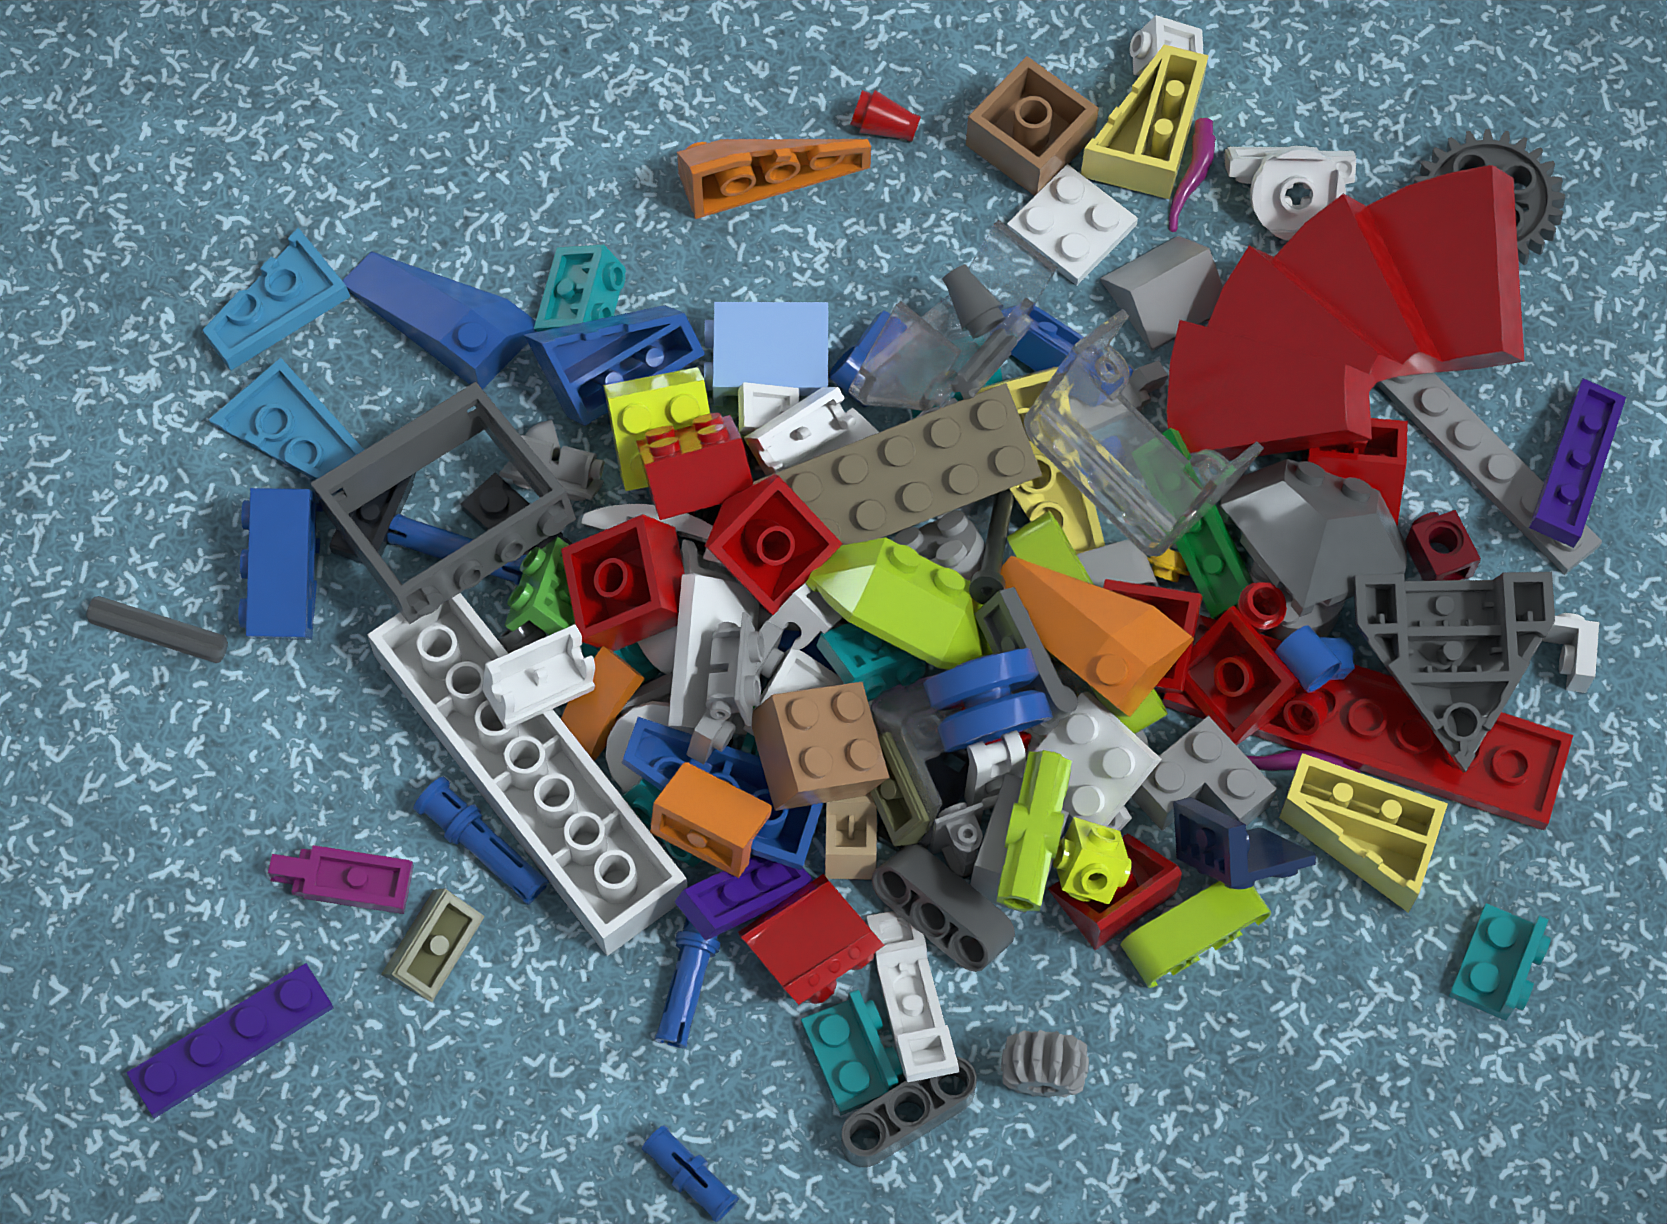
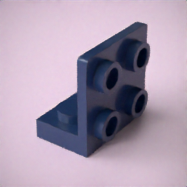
M1192 797L1173 801L1176 858L1196 868L1197 872L1209 875L1224 883L1227 888L1247 889L1254 886L1257 880L1268 877H1292L1298 874V869L1316 865V854L1265 828H1255L1246 831V824Z

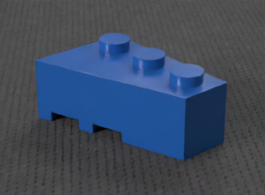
M666 305L524 335L564 413L568 418L583 426L608 412L603 385L675 372L705 355L685 313Z
M250 488V500L243 501L241 512L243 530H249V548L242 549L240 574L242 579H248L247 598L240 599L238 619L240 628H246L247 637L252 639L312 640L317 580H314L315 553L320 552L321 540L316 538V511L323 512L316 494L310 489Z

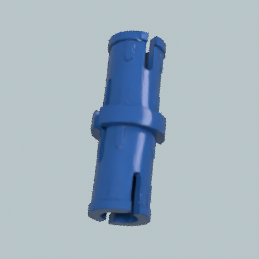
M665 1125L658 1128L643 1144L642 1150L652 1157L674 1179L672 1186L680 1193L685 1190L712 1216L715 1222L720 1221L738 1202L739 1197L733 1194L706 1168L709 1162L702 1155L695 1157L669 1132Z

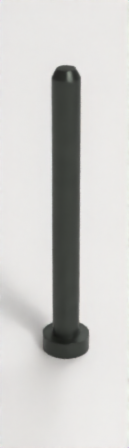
M1010 489L995 494L981 570L976 572L971 578L970 595L977 603L982 605L987 603L999 590H1003L1006 587L1005 580L1000 572L1014 501V495Z

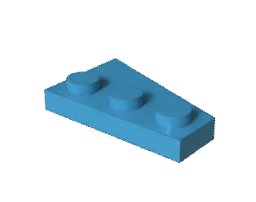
M299 227L288 238L289 246L276 259L270 257L260 268L262 275L248 290H239L203 329L208 343L230 371L350 297L345 283Z
M279 358L208 419L212 425L313 480H317L364 451V448L282 358Z

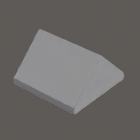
M1181 236L1167 241L1100 278L1102 284L1151 351L1175 339L1179 319L1198 325L1210 320L1223 288L1210 248Z

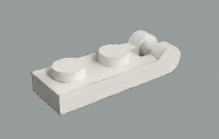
M1017 730L1002 734L1001 741L988 745L981 741L967 746L970 762L964 798L968 807L981 802L984 805L983 810L995 807L1005 774L1008 773L1022 778L1026 753Z

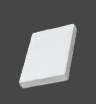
M682 574L668 726L695 729L708 710L706 699L709 673L728 672V669L712 670L710 665L712 634L718 629V625L722 622H732L741 627L742 612H747L757 632L760 603L741 583L696 574ZM737 713L731 722L736 725L734 734L746 735L747 731L743 729L745 722L741 714Z

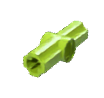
M1042 750L1039 752L1029 751L1019 800L1018 803L1014 802L1004 845V848L1008 850L997 889L996 902L1004 904L1009 909L1027 912L1040 911L1050 862L1051 859H1055L1065 816L1061 811L1071 774L1072 761L1064 758L1059 753Z

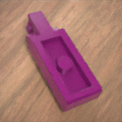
M312 845V849H301L299 858L272 854L268 874L271 882L293 885L292 895L304 897L307 900L404 914L414 865L413 861Z

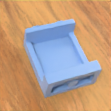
M714 302V320H705V348H713V362H704L705 388L707 391H713L714 406H723L724 396H738V389L743 382L799 388V396H810L822 387H828V302Z

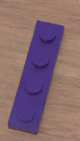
M1582 378L1572 397L1529 525L1530 529L1572 548L1575 547L1582 536L1624 407L1625 396Z
M305 963L126 1073L150 1114L155 1119L334 1009L311 969Z

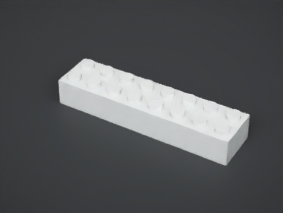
M461 593L440 605L433 613L424 615L411 624L406 621L401 613H398L367 634L374 657L543 875L549 880L550 884L606 956L677 906L674 901L684 889L688 888L687 878L554 710L551 709L505 730L483 693L482 684L485 664L508 654V652Z

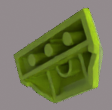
M886 537L842 545L821 567L812 571L806 581V585L814 592H820L826 603L848 622L937 668L951 670L962 663L992 654V650L974 615L983 605L977 603L971 597L969 592L971 581L963 578L953 569L944 568L926 559L909 546L899 545Z

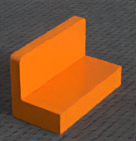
M685 762L654 801L650 833L739 878L749 865L752 841L770 817L772 806Z

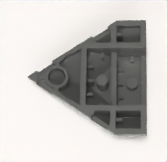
M1285 459L1226 482L1223 486L1218 507L1225 524H1236L1242 531L1243 535L1240 543L1275 587H1285V590L1294 597L1290 606L1299 617L1311 613L1314 605L1320 602L1330 606L1353 597L1354 575L1405 573L1408 546L1380 491L1371 488L1363 480L1357 478L1344 479L1325 472L1317 464L1306 461L1298 463Z
M1503 572L1493 580L1405 581L1404 574L1354 575L1356 627L1463 773L1466 772L1476 756L1475 753L1487 732L1492 729L1527 670L1532 656L1555 622L1552 572Z

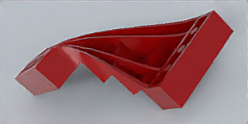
M1493 165L1451 172L1405 186L1367 206L1343 193L1305 222L1274 257L1249 245L1224 284L1207 327L1179 319L1170 360L1167 425L1168 429L1172 428L1179 431L1195 465L1372 440L1369 392L1377 382L1413 374L1482 369L1525 362L1513 177Z

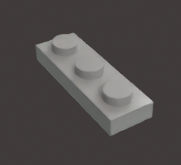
M766 620L760 629L764 638L765 655L763 662H757L756 675L759 679L762 675L770 679L784 655V652L778 649L784 630ZM708 709L694 729L686 755L705 764L714 748L722 752L735 732L736 725L731 722L737 713H731L728 719L718 720L711 717L710 710Z

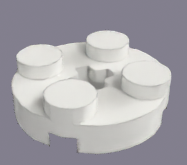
M1291 146L1283 148L1278 152L1270 153L1263 158L1260 167L1252 179L1250 199L1252 208L1262 225L1278 238L1289 241L1305 222L1343 193L1346 195L1344 179L1329 156L1312 147ZM1296 182H1302L1305 189H1310V196L1302 197L1300 205H1292L1291 197L1285 196L1286 190L1293 188Z

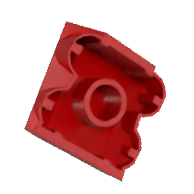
M824 874L738 931L740 937L748 944L798 1005L804 1001L812 1004L825 1002L834 994L837 978L849 970L862 969L873 959L875 952L885 946Z

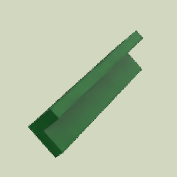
M1169 428L1131 454L1199 593L1202 595V599L1212 619L1218 620L1229 607H1237L1243 589L1254 582L1179 431Z

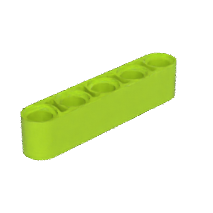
M1047 511L1007 536V540L1017 558L1094 585L1067 536L1050 511ZM1090 685L1098 701L1134 734L1168 715L1155 689L1149 693L1131 717H1129Z

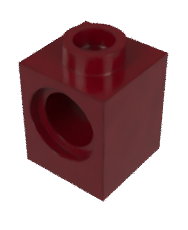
M1456 510L1439 515L1438 512H1430L1419 517L1412 523L1405 540L1408 552L1423 581H1452L1471 578L1474 576L1481 561ZM1430 543H1441L1449 549L1450 553H1438L1432 549Z

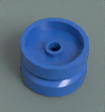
M1017 649L976 658L940 673L923 683L931 708L946 711L965 707V710L946 717L937 727L945 752L967 749L968 745L981 741L984 744L1001 739L1002 734L1015 730L1019 733L1053 718L1045 693L1036 690L1011 693V691L1030 684L1039 674L1031 649Z

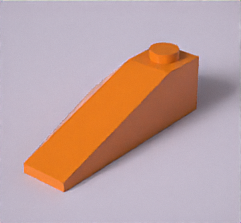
M720 139L710 143L697 142L685 150L677 152L678 174L694 217L698 219L869 169L871 166V145L868 139Z
M1010 556L1001 567L1000 574L1005 580V589L1015 587L1044 648L1129 717H1131L1194 640L1191 635L1152 605L1014 556Z

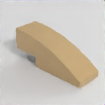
M874 724L878 735V725ZM869 792L862 797L826 802L825 876L828 879L872 880L873 872L876 870L877 807L871 793Z

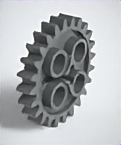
M1485 129L1483 140L1476 141L1471 131H1466L1465 142L1462 145L1454 138H1448L1447 153L1435 147L1432 151V162L1422 161L1421 176H1415L1414 183L1451 172L1488 165L1497 167L1513 177L1514 183H1520L1526 187L1522 190H1514L1518 261L1526 265L1529 259V250L1541 255L1544 250V240H1554L1557 229L1555 226L1561 224L1563 211L1560 209L1564 206L1565 194L1559 192L1563 179L1562 177L1552 176L1555 167L1554 161L1540 164L1543 149L1540 147L1528 153L1525 151L1527 138L1525 137L1519 140L1516 145L1510 144L1509 131H1505L1499 141L1493 140L1490 129Z

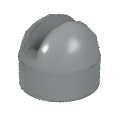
M552 419L530 427L525 436L554 443L552 459L560 457L561 449Z

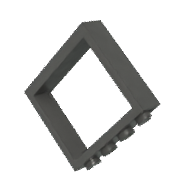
M477 382L464 388L310 483L323 512L409 624L424 615L433 613L449 599L465 589L476 586L487 575L508 562L517 560L524 552L549 536L560 533L568 524L576 520L567 491ZM475 406L476 409L469 413L467 412L468 409ZM485 430L540 498L409 581L401 584L348 514ZM340 488L342 489V491L336 494L335 496L331 495Z

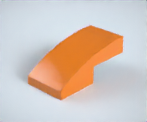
M602 646L594 658V690L569 701L561 717L562 722L593 761L597 759L607 746V738L618 720L617 715L645 679L616 653L605 646Z

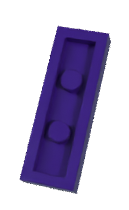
M754 856L750 858L749 865L739 878L722 871L684 889L674 902L704 940L707 941L774 908L812 882L813 879L804 868L801 871L759 856Z

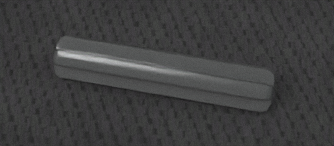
M1002 328L995 330L957 372V377L951 382L953 392H961L963 399L973 398L1011 355V351L1017 345L1015 335L1008 336L1005 329Z
M101 596L92 598L86 612V617L91 624L214 663L221 662L227 651L228 642L222 634Z

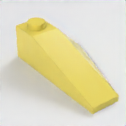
M1053 367L982 387L977 394L1007 383L1042 473L1041 477L1010 488V491L1029 520L1033 521L1047 511H1050L1061 526L1076 554L1105 546L1060 368Z

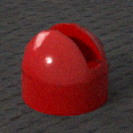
M1302 692L1295 695L1285 705L1283 715L1285 722L1294 732L1301 735H1311L1324 724L1328 716V706L1322 697H1318L1313 692ZM1308 709L1312 712L1311 719L1304 716Z

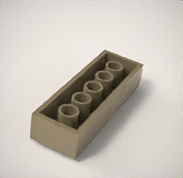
M1007 383L976 394L971 399H963L774 473L784 480L842 542V545L887 537L1042 476ZM769 475V476H767V477H764V478H762V479H759V480H757V481H754L753 484H756V483H758V482H760V481H762V480H764V479H766V478H768V477H770V476H772V475Z

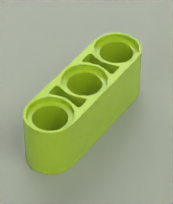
M1218 881L1128 935L1120 945L1148 988H1153L1158 985L1155 980L1169 972L1173 976L1198 962L1200 960L1199 954L1211 947L1215 951L1242 936L1243 934L1240 930L1254 922L1259 926L1272 913L1254 886L1247 889H1230L1225 887L1224 883Z

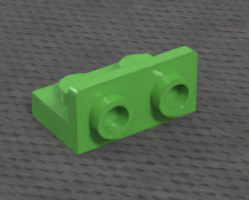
M559 537L542 549L539 547L532 549L521 563L520 571L523 572L522 578L507 602V605L511 608L504 626L512 632L528 620L549 635L575 624L561 552L562 548L569 545Z

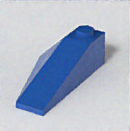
M372 251L342 280L352 295L469 385L477 382L482 390L525 347L528 342L524 335L537 332L534 329L536 320L506 298Z
M641 717L637 718L622 760L623 765L663 791L681 765L687 762L772 806L771 815L753 839L751 854L802 871L823 803L774 811L759 756L726 746L722 752L714 748L705 764H702L686 755L692 734Z

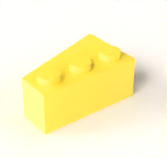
M1164 44L1132 85V91L1119 108L1116 106L1110 114L1108 122L1095 139L1092 138L1084 148L1081 175L1087 179L1170 200L1202 89L1209 55Z
M1302 753L1279 818L1409 913L1420 893L1448 803Z

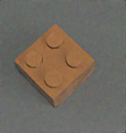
M1026 56L968 116L966 146L1035 196L1095 137L1099 108Z
M863 682L773 694L753 710L751 726L774 811L862 797L889 778Z

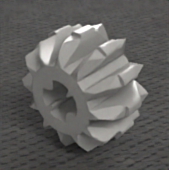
M1024 1030L1019 1034L1010 1035L1007 1037L1001 1059L1003 1084L1017 1093L1031 1094L1032 1097L1045 1096L1050 1098L1051 1096L1066 1098L1069 1095H1076L1083 1091L1089 1069L1087 1044L1078 1040L1073 1035H1062L1058 1031L1045 1032L1039 1030L1038 1032H1030Z

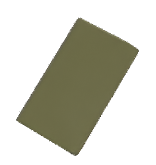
M885 732L878 739L889 778L870 793L893 845L917 844L923 839L930 819L891 732Z
M434 889L381 975L433 1002L485 916L447 889Z

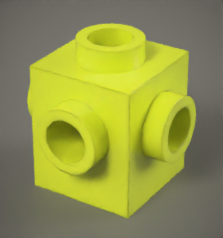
M1073 817L1064 838L1059 841L1056 857L1053 859V867L1057 869L1062 890L1066 891L1070 896L1081 901H1091L1093 899L1110 904L1117 887L1122 888L1129 878L1131 859L1127 856L1119 830Z

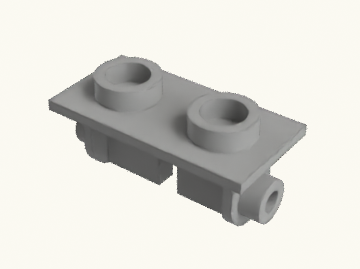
M521 435L567 491L569 500L583 501L594 498L604 482L600 478L605 464L604 460L597 459L596 453L563 446L558 462L551 460L554 443ZM510 461L500 471V477L512 479L513 483L519 487L532 489Z
M742 612L741 627L732 622H722L712 634L711 668L712 670L728 669V672L709 673L706 707L710 710L711 717L718 720L730 718L731 713H740L745 725L751 726L753 706H759L761 701V686L759 677L756 675L757 662H763L765 645L762 632L755 631L747 612Z
M982 802L968 807L967 803L955 804L943 810L939 814L940 818L934 819L930 852L935 854L942 851L948 867L960 877H966L973 873L977 860L976 853L982 844L983 834L980 829L984 809Z

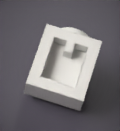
M1157 15L1154 16L1141 30L1134 34L1131 40L1130 55L1133 57V74L1140 76L1164 44L1203 54L1202 29Z
M743 382L738 389L739 434L749 435L799 403V388Z
M1563 613L1555 616L1553 626L1542 641L1564 644L1559 659V673L1567 674L1566 690L1586 693L1596 674L1599 622L1586 621L1584 617L1573 613Z

